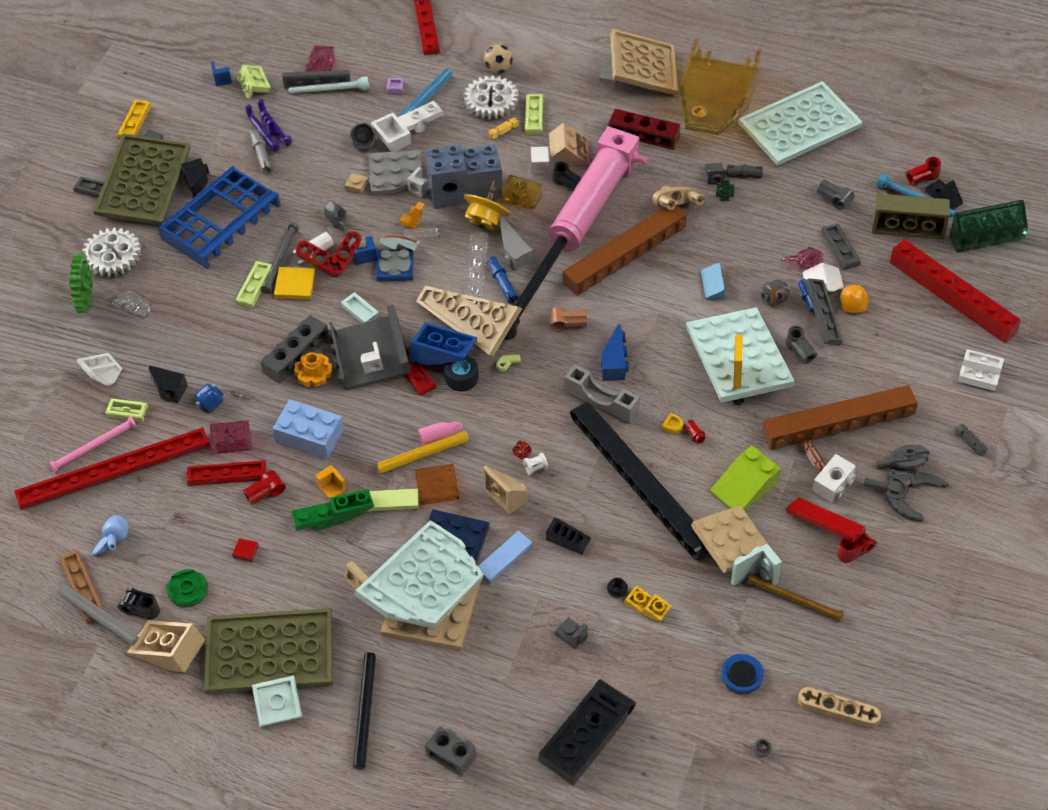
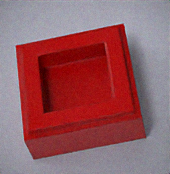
M239 538L232 556L235 559L253 562L259 544L256 541Z

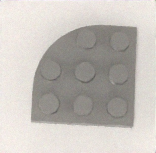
M421 151L369 153L371 196L391 195L407 190V178L418 167L422 168Z

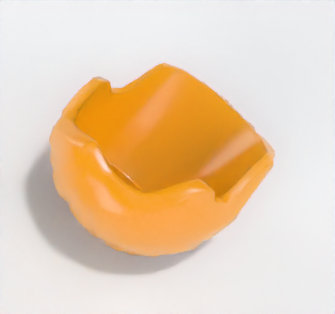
M853 284L846 286L842 290L840 301L845 312L860 313L868 309V294L862 286Z

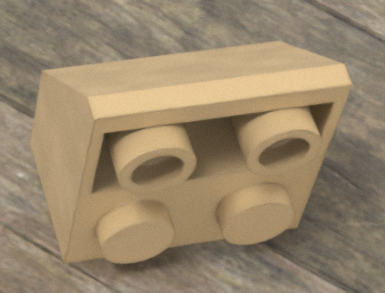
M564 122L549 133L550 158L555 162H565L569 166H587L589 164L588 139L586 136L581 135Z

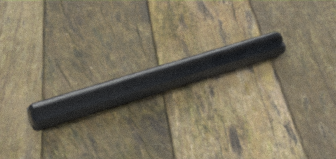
M366 652L364 654L353 766L356 770L365 769L376 661V656L373 652Z

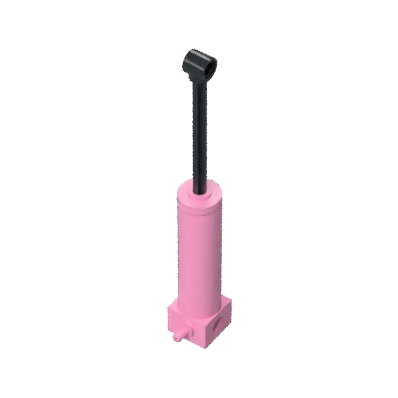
M607 127L597 142L596 157L549 228V237L554 244L516 302L515 306L522 308L505 336V340H511L517 335V327L520 324L519 318L562 250L570 251L579 247L622 176L629 177L638 162L644 165L647 164L648 158L639 155L640 137L611 127Z

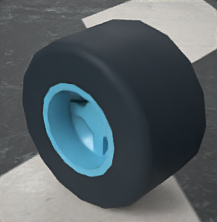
M467 355L464 361L445 364V380L447 385L453 390L467 391L477 384L479 372L474 358Z

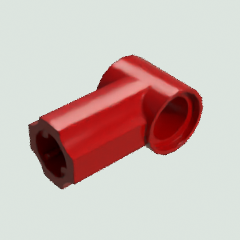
M929 157L924 164L906 171V177L910 185H915L927 179L936 180L939 178L941 160L937 157Z
M270 470L261 477L260 481L243 489L247 501L253 505L269 495L274 497L282 494L286 486L276 471Z

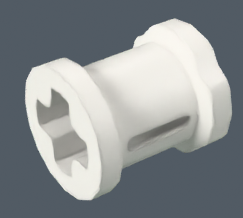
M539 453L537 457L525 458L523 460L528 475H532L533 472L540 469H548V462L544 453Z

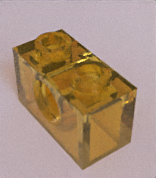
M510 174L502 187V201L535 210L542 197V183Z

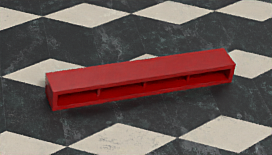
M902 240L892 249L890 264L1006 344L1017 334L1021 322L1020 318L907 240Z

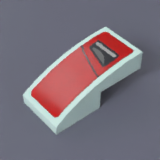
M391 235L383 236L379 243L392 249H396L401 244L415 251L419 241L408 237Z

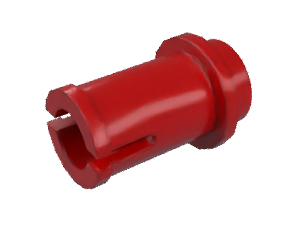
M693 419L686 422L688 426L684 424V429L691 436L692 442L696 444L702 443L706 439L705 432L699 429Z

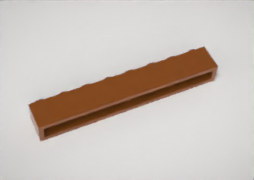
M677 205L673 210H668L665 207L565 269L563 271V284L576 296L586 292L590 287L600 283L610 274H614L621 267L628 265L635 258L642 256L646 251L655 248L665 239H669L676 232L683 230L686 227L687 214Z
M906 385L765 419L762 432L770 449L782 448L786 445L799 444L803 441L819 439L831 434L836 435L840 432L856 430L864 426H873L880 422L910 417L915 414L918 402L910 386Z

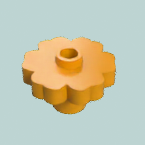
M313 352L302 356L301 361L296 362L294 368L298 382L305 387L311 385L319 387L326 384V379L331 378L333 372L329 358L321 353L316 354Z

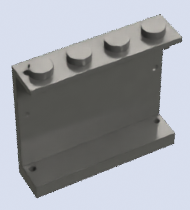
M394 305L387 306L389 316L335 330L332 322H329L331 330H327L330 341L334 342V344H331L332 353L337 356L334 362L336 369H340V373H337L339 383L344 384L346 390L412 373ZM373 342H377L383 370L365 374L360 357L364 353L374 351Z

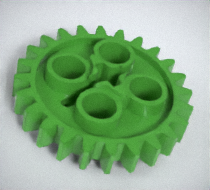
M84 253L73 255L69 284L72 290L71 295L73 296L72 302H74L77 313H88L90 311L89 308H91L90 302H92L91 296L93 292L89 260H87V256Z

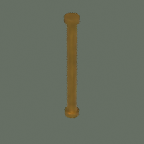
M751 573L747 585L752 586L753 584L835 618L839 623L843 617V610L837 611L757 578L753 573Z

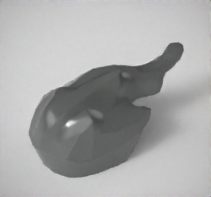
M332 201L327 202L324 206L326 218L330 220L333 226L341 227L347 235L348 230L345 223L346 210Z

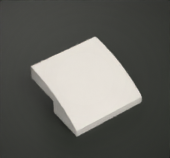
M967 349L958 382L996 391L1004 359Z

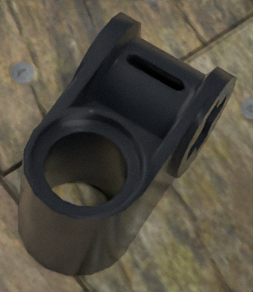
M134 588L126 589V596L118 604L120 611L147 620L158 617L160 607L153 594L138 591Z

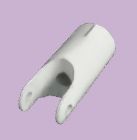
M327 232L308 241L324 251L334 246V242ZM300 260L298 264L304 263L305 261Z

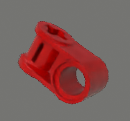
M866 529L854 543L842 538L837 557L842 562H852L874 549L877 541L867 535Z

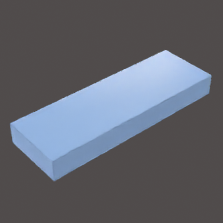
M517 531L477 566L484 574L483 578L491 584L533 546V542Z

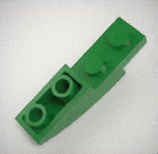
M369 489L330 497V502L291 510V516L296 531L312 527L319 531L347 522L374 507Z

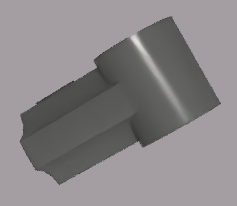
M823 180L817 188V193L831 200L833 206L838 210H843L855 198V194L850 188L843 187L841 189L827 180Z
M792 326L787 333L786 346L794 350L802 363L808 364L817 357V352L804 336V329L800 326Z

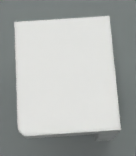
M531 147L532 174H549L548 147Z
M418 167L407 178L409 192L422 198L430 188L428 180L423 178L422 168Z
M373 342L374 351L364 353L360 357L365 374L383 370L377 342Z

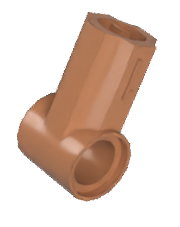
M554 307L550 310V327L553 331L560 332L567 327L587 326L586 310L566 311L562 307Z

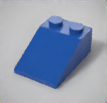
M425 322L411 341L410 361L424 365L464 361L476 343L477 337Z

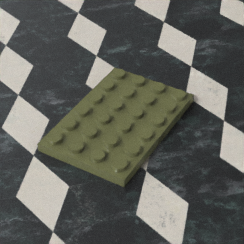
M123 133L94 208V215L161 226L168 215L182 174L181 164L186 163L191 149L190 143Z
M331 608L207 616L205 694L253 691L252 685L293 675L297 688L333 685Z

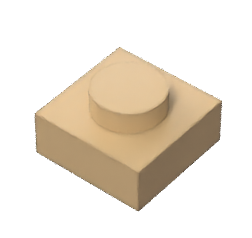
M351 173L345 184V190L362 194L368 183V177Z

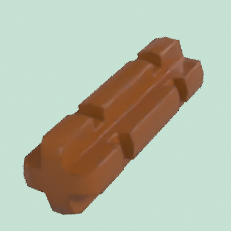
M810 440L803 442L802 449L807 453L806 456L813 467H816L815 470L819 474L826 464L822 462V457L816 448H813L814 445Z

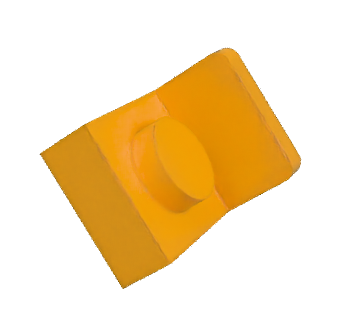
M418 201L415 207L412 206L409 215L403 214L399 223L407 228L416 229L420 223L425 203Z

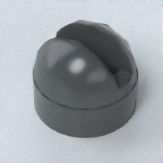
M766 739L757 740L753 746L754 754L761 758L768 756L772 750L770 742ZM765 745L766 749L759 752L758 749Z

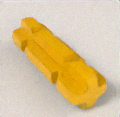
M513 117L490 129L488 136L491 139H495L498 135L501 136L518 127L519 122Z

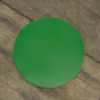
M185 569L175 573L167 583V595L171 602L179 607H193L199 604L208 592L206 578L202 573L195 572L193 569Z

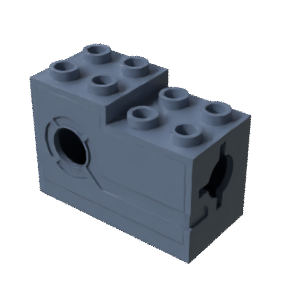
M461 144L426 149L428 183L434 209L469 204L463 198L467 194L486 199L493 181L497 183V191L493 200L503 199L502 168L496 144L462 149Z

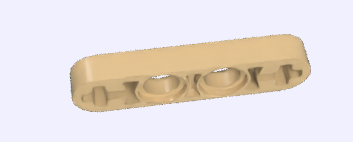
M803 688L798 695V703L802 708L860 726L874 728L878 726L881 719L880 710L874 706L814 688ZM807 695L811 696L809 701H805ZM817 698H820L819 705H816ZM829 700L835 706L828 709L823 706V702ZM852 707L856 713L848 715L844 712V708ZM860 710L862 711L861 718L858 717ZM869 714H873L872 720L868 719Z

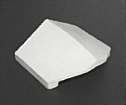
M820 263L803 271L804 279L824 280L827 292L844 289L840 271L837 267Z
M109 353L77 359V363L90 378L106 386L114 384L122 371V367Z

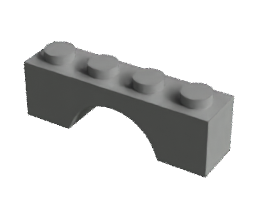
M575 364L564 377L565 392L585 402H589L591 405L629 424L639 412L640 396L626 389L620 392L609 391L595 381L591 372Z

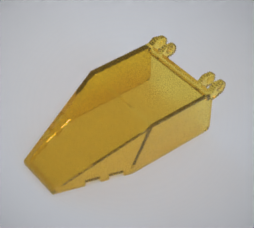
M694 39L680 85L685 129L720 135L749 109L759 74L761 50H757L753 66H750L751 58L748 57L745 65L710 59L711 51L706 53V58L701 57L702 49H698V39Z

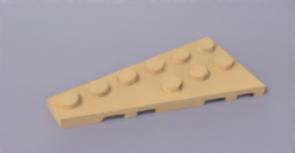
M429 286L423 288L416 300L417 303L454 330L477 337L475 345L490 356H494L522 310L518 306H511Z

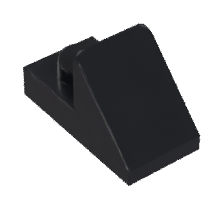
M938 179L926 186L925 192L932 198L950 199V209L952 210L963 204L954 180L945 184Z

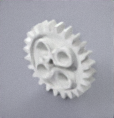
M494 75L491 78L485 76V79L479 77L478 82L473 80V84H468V88H465L464 93L466 109H470V113H475L476 117L482 115V119L485 116H488L489 120L492 116L497 119L498 115L504 117V113L509 115L510 110L514 111V106H517L519 101L516 85H512V81L507 82V78L501 80L500 76L495 79ZM493 88L492 106L489 107L490 89Z
M106 228L105 233L100 230V235L93 234L94 239L88 238V243H84L85 248L82 249V253L86 254L87 260H89L90 271L93 270L94 274L99 272L100 276H103L105 273H107L108 277H110L111 273H114L115 276L118 275V272L124 274V269L130 271V265L136 266L135 261L140 260L141 246L138 238H135L134 233L130 234L129 230L123 232V228L119 231H116V228H113L112 231Z

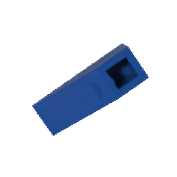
M621 324L617 325L601 354L602 381L625 380V372H629V363L624 358L627 357V346H623V343L626 342L625 331H621Z

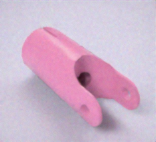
M459 421L450 423L439 422L418 429V437L422 446L451 436L454 432L460 431L463 425Z

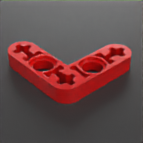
M355 231L348 232L333 256L308 241H301L297 244L296 255L328 275L339 277L355 254L354 251L358 249L361 243V236ZM355 238L356 240L353 242L350 248L348 246L350 239ZM306 247L307 251H305L304 253L301 252V249ZM345 250L349 253V257L343 258L339 252ZM321 255L325 261L319 263L315 260V257ZM339 266L336 271L333 270V267Z

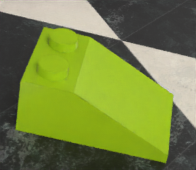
M751 445L730 465L710 489V493L729 509L741 505L745 511L779 482L781 468Z

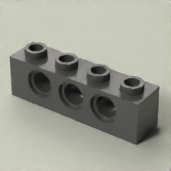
M311 315L308 316L281 343L277 344L270 354L262 359L263 374L281 384L294 371L295 363L301 361L302 356L314 352L329 337L327 325Z

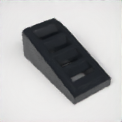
M555 517L546 531V540L581 555L591 540V537ZM580 539V540H582V541H581L580 545L578 546V545H576V543H577L578 540Z

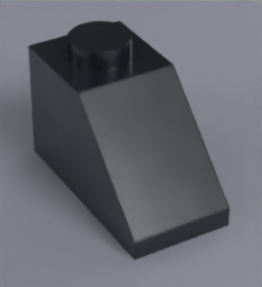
M201 158L181 164L183 176L193 198L204 189L208 183L207 174H210L207 164H203Z
M149 366L148 369L152 382L160 398L167 402L179 403L188 386L185 374Z

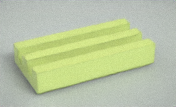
M111 398L105 415L108 418L123 420L132 417L134 421L143 422L146 410H148V404Z

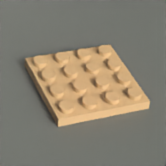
M612 29L610 38L613 80L676 95L678 85L674 45Z
M481 581L435 628L404 622L403 627L397 630L384 619L381 636L462 651Z

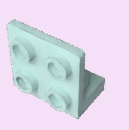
M768 544L762 547L758 546L746 556H740L734 561L731 584L735 586L748 579L751 573L757 574L760 572L764 581L775 585L779 583L782 561Z

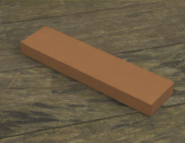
M76 550L59 557L71 588L104 610L79 551ZM82 611L86 623L95 620Z

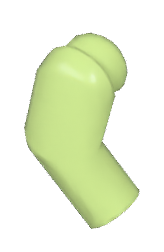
M520 354L503 355L497 361L496 368L503 372L511 364L521 363Z

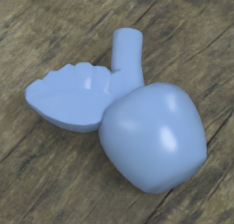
M113 515L104 523L102 527L104 537L94 548L93 556L103 553L108 548L109 550H115L116 543L122 542L127 537L129 525L126 518L120 515Z

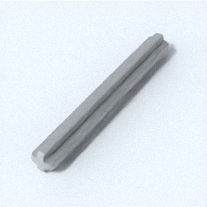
M61 584L57 588V593L129 644L134 645L138 641L139 636L137 633L66 584Z

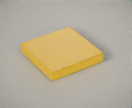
M279 267L274 292L275 299L311 300L316 273L315 268Z
M736 334L734 389H741L743 334Z

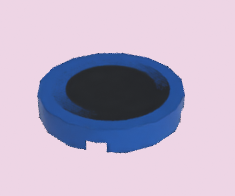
M736 654L724 662L721 678L730 691L746 695L760 688L764 678V670L761 663L755 657L748 654Z

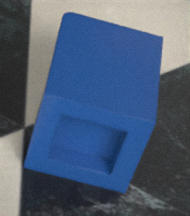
M212 61L211 67L216 87L232 84L229 67L215 69L214 61Z
M372 236L365 237L366 247L358 248L354 251L356 265L377 261V252Z

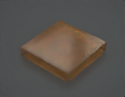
M454 464L415 469L420 505L459 500Z

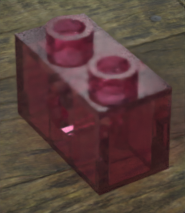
M249 420L210 424V444L213 454L252 450Z

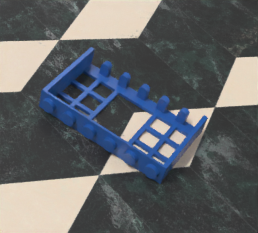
M232 166L158 227L161 240L208 269L210 266L207 256L210 253L216 257L220 256V245L225 242V244L231 246L234 242L232 235L236 231L240 235H244L246 232L245 224L248 221L256 225L258 222V212L262 211L266 215L269 214V203L278 208L281 206L279 194L271 191ZM228 185L231 186L224 193L221 192ZM239 185L244 186V187L247 188L248 190L246 191V190L242 189L241 187H239ZM234 189L242 193L235 201L227 196ZM253 192L257 194L258 196H260V198L255 197L251 193ZM216 195L243 211L223 229L196 213ZM246 197L255 201L248 208L239 204ZM191 216H194L187 224L184 223ZM198 219L206 224L200 231L190 227ZM179 226H182L175 234L172 233ZM210 227L219 232L212 239L203 235ZM185 230L194 234L187 242L178 237ZM198 237L207 242L199 250L190 245Z

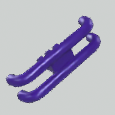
M263 99L257 100L262 124L255 117L252 106L250 104L245 105L249 120L260 131V135L272 151L277 152L280 148L279 142L273 141L271 138L275 134L285 146L292 144L291 137L285 136L266 110Z

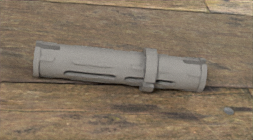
M254 130L255 136L251 131L249 136L252 141V148L256 152L262 173L268 174L266 168L271 173L273 168L260 131Z

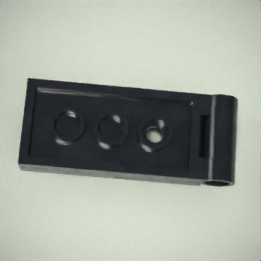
M599 679L538 753L539 762L574 785L627 720L626 716L631 714L636 702L602 679Z

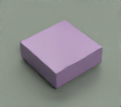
M388 78L387 94H403L405 78Z

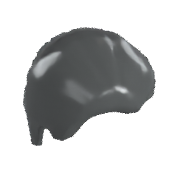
M362 122L352 127L350 141L355 148L368 150L375 143L376 133L370 124Z

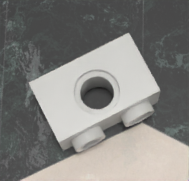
M835 454L814 479L812 491L832 503L837 497L840 498L843 495L847 484L851 485L856 477L854 474L856 466Z

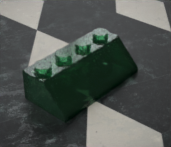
M1024 200L956 212L949 235L956 252L986 248L1025 239L1028 229Z

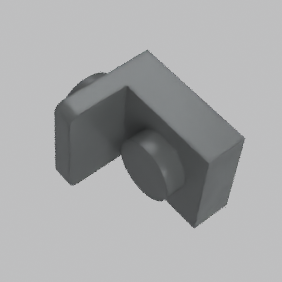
M722 163L705 164L707 184L725 183L726 171Z
M568 617L555 630V635L575 649L588 638V625L583 623L580 626Z

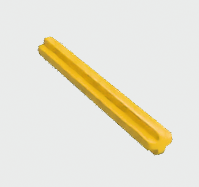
M462 431L377 463L380 473H384L469 441L466 431Z

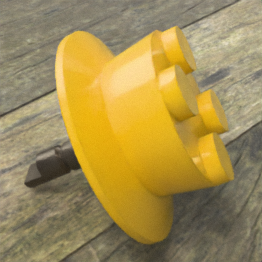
M495 181L492 182L486 199L469 194L463 197L470 204L464 214V218L470 220L469 223L479 227L481 224L493 232L498 228L500 216L508 217L511 214L508 209L493 202L497 191V183Z

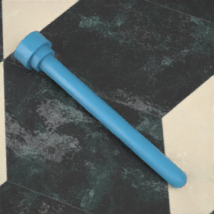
M884 173L880 175L876 186L882 189L890 188L905 196L924 197L892 182V179ZM950 209V217H955L956 212Z

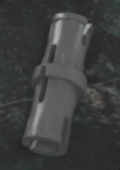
M727 164V176H742V178H746V176L762 177L763 166Z

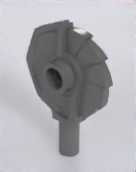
M904 445L894 450L893 455L889 459L876 461L877 469L889 466L893 468H906V470L916 469L921 465L924 466L926 461H928L929 450L922 445Z

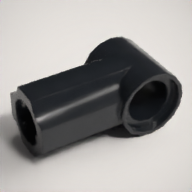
M561 161L555 163L553 182L558 185L564 184L574 191L582 178L569 170L567 163Z

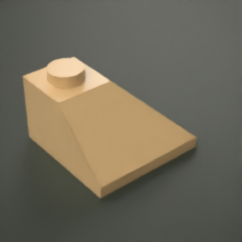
M486 465L483 467L484 490L509 515L527 503L528 491L524 484Z

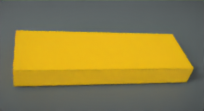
M134 100L117 134L118 139L121 140L123 133L138 135L151 108V102Z

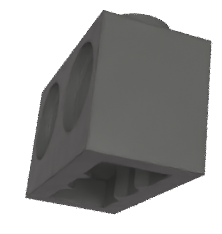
M439 726L425 745L426 756L461 777L476 758V747L471 741L463 740L451 729H444ZM440 743H447L446 746H439ZM459 753L466 754L464 757L456 756Z

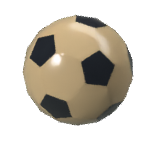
M495 44L486 50L484 63L486 68L492 73H505L512 66L513 55L505 45Z

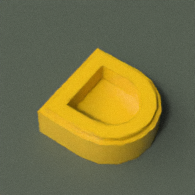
M670 413L662 424L661 430L672 435L680 434L684 428V421L679 416Z

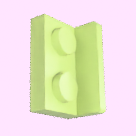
M242 65L237 78L246 97L251 99L253 92L269 93L271 87L262 67Z

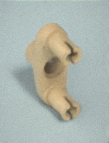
M665 185L654 193L652 202L656 206L673 210L676 205L688 202L702 205L705 197L690 187H670Z

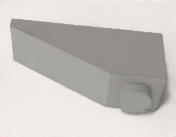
M503 217L499 218L504 261L507 266H511L514 271H517L533 262V250Z

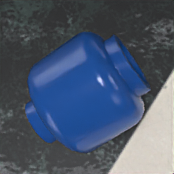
M206 384L195 394V398L198 400L195 404L202 411L206 409L212 412L223 402L222 396L224 394L215 384Z

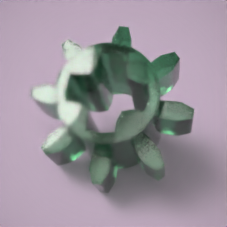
M721 180V184H716V197H720V201H729V197H734V184H730V180Z

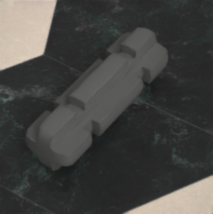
M964 424L956 427L955 432L960 437L963 436L962 439L972 449L975 448L974 451L978 455L982 456L987 452V446L984 443H980L981 440L970 430L968 431Z

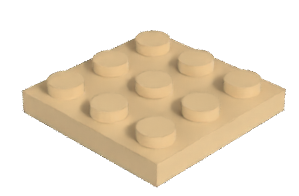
M741 505L693 521L691 525L723 573L733 570V563L738 557L746 556L754 548L768 544Z

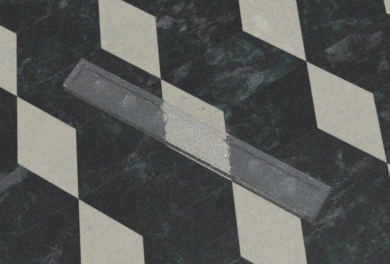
M470 233L464 295L483 299L488 233ZM474 344L472 349H478V347Z

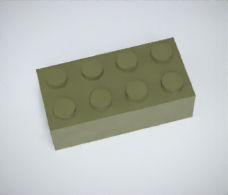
M877 194L872 216V234L944 240L950 216V199Z

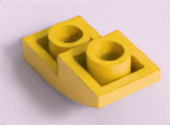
M637 585L624 601V604L658 622H661L672 606L658 595L654 594V596H651Z

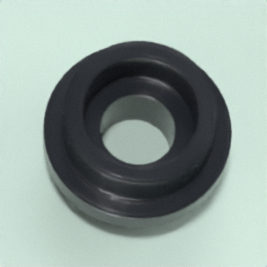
M618 577L613 578L607 585L608 593L616 598L623 597L628 590L627 583Z

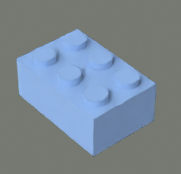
M289 399L272 430L276 443L328 459L344 428L342 416Z

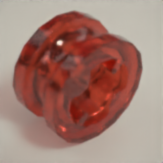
M518 441L512 451L515 456L524 460L528 458L532 448L526 442Z

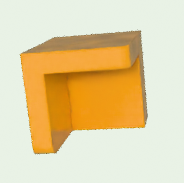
M332 465L315 475L318 488L329 500L330 497L341 495L347 491L345 479Z

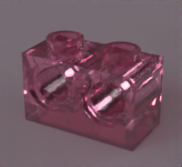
M314 45L313 51L309 54V63L306 64V72L332 71L335 62L334 47Z

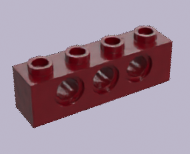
M616 108L609 120V127L640 137L639 142L674 150L680 137L681 124Z

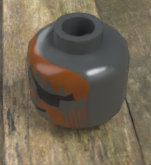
M776 279L764 284L761 297L764 302L775 306L788 299L790 290L786 282Z

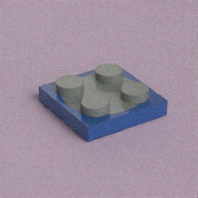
M377 250V281L413 280V250Z

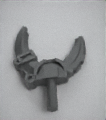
M915 468L904 472L890 470L887 475L888 483L865 478L863 483L865 486L886 491L885 500L889 502L894 511H897L898 514L906 518L923 521L924 517H922V514L913 510L903 500L908 493V485L919 486L922 483H928L938 487L943 486L946 488L949 486L943 479L929 473L918 472Z

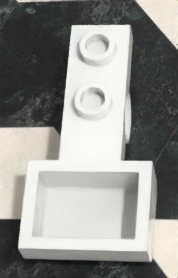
M432 101L400 117H396L394 113H391L371 122V126L387 148L394 152L411 144V133L409 131L413 129L417 133L424 131L428 126V122L443 116V111L435 101Z

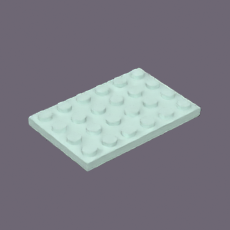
M822 81L739 118L738 124L771 160L779 166L861 128L863 122Z
M757 307L686 322V329L721 403L794 387L795 381ZM736 334H743L741 389L733 388Z

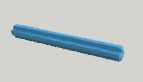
M445 68L397 117L421 107L452 76V71Z

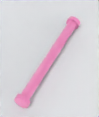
M132 417L128 418V421L61 459L49 462L50 467L56 473L59 471V468L124 431L130 428L134 429L137 427Z

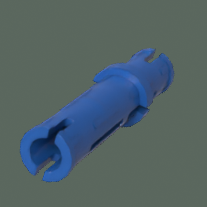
M496 256L489 257L492 262L487 259L486 263L492 271V277L497 280L507 302L510 304L514 303L513 297L517 301L518 295L509 282L505 269L501 267Z

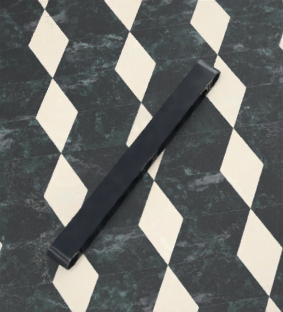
M585 402L572 409L570 416L573 422L688 554L697 560L709 553L691 527L694 520L589 402Z

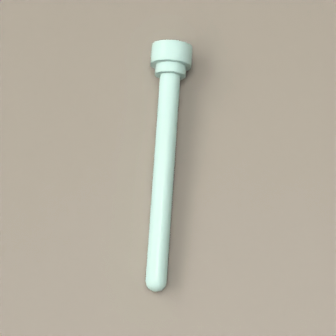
M361 77L358 81L291 87L289 88V93L298 94L359 88L365 91L369 90L368 77Z

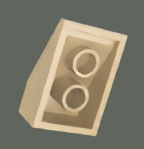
M148 620L138 635V641L131 645L127 654L168 671L185 673L205 639L191 623Z

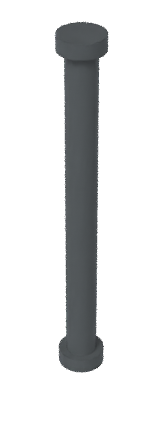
M289 223L288 232L265 284L261 286V290L264 293H271L272 291L271 286L294 234L299 229V226L295 223Z

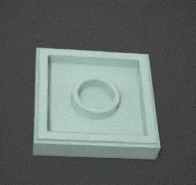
M294 675L252 685L260 728L303 718Z

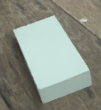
M355 292L341 302V307L360 323L375 320L379 317V312Z

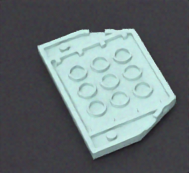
M430 520L357 588L354 596L386 618L435 628L483 579L484 574L476 566L473 557H470L467 553L463 541Z

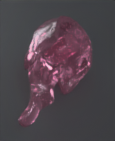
M812 247L799 251L798 255L782 258V261L797 263L800 269L812 268L823 263L824 260L822 252Z

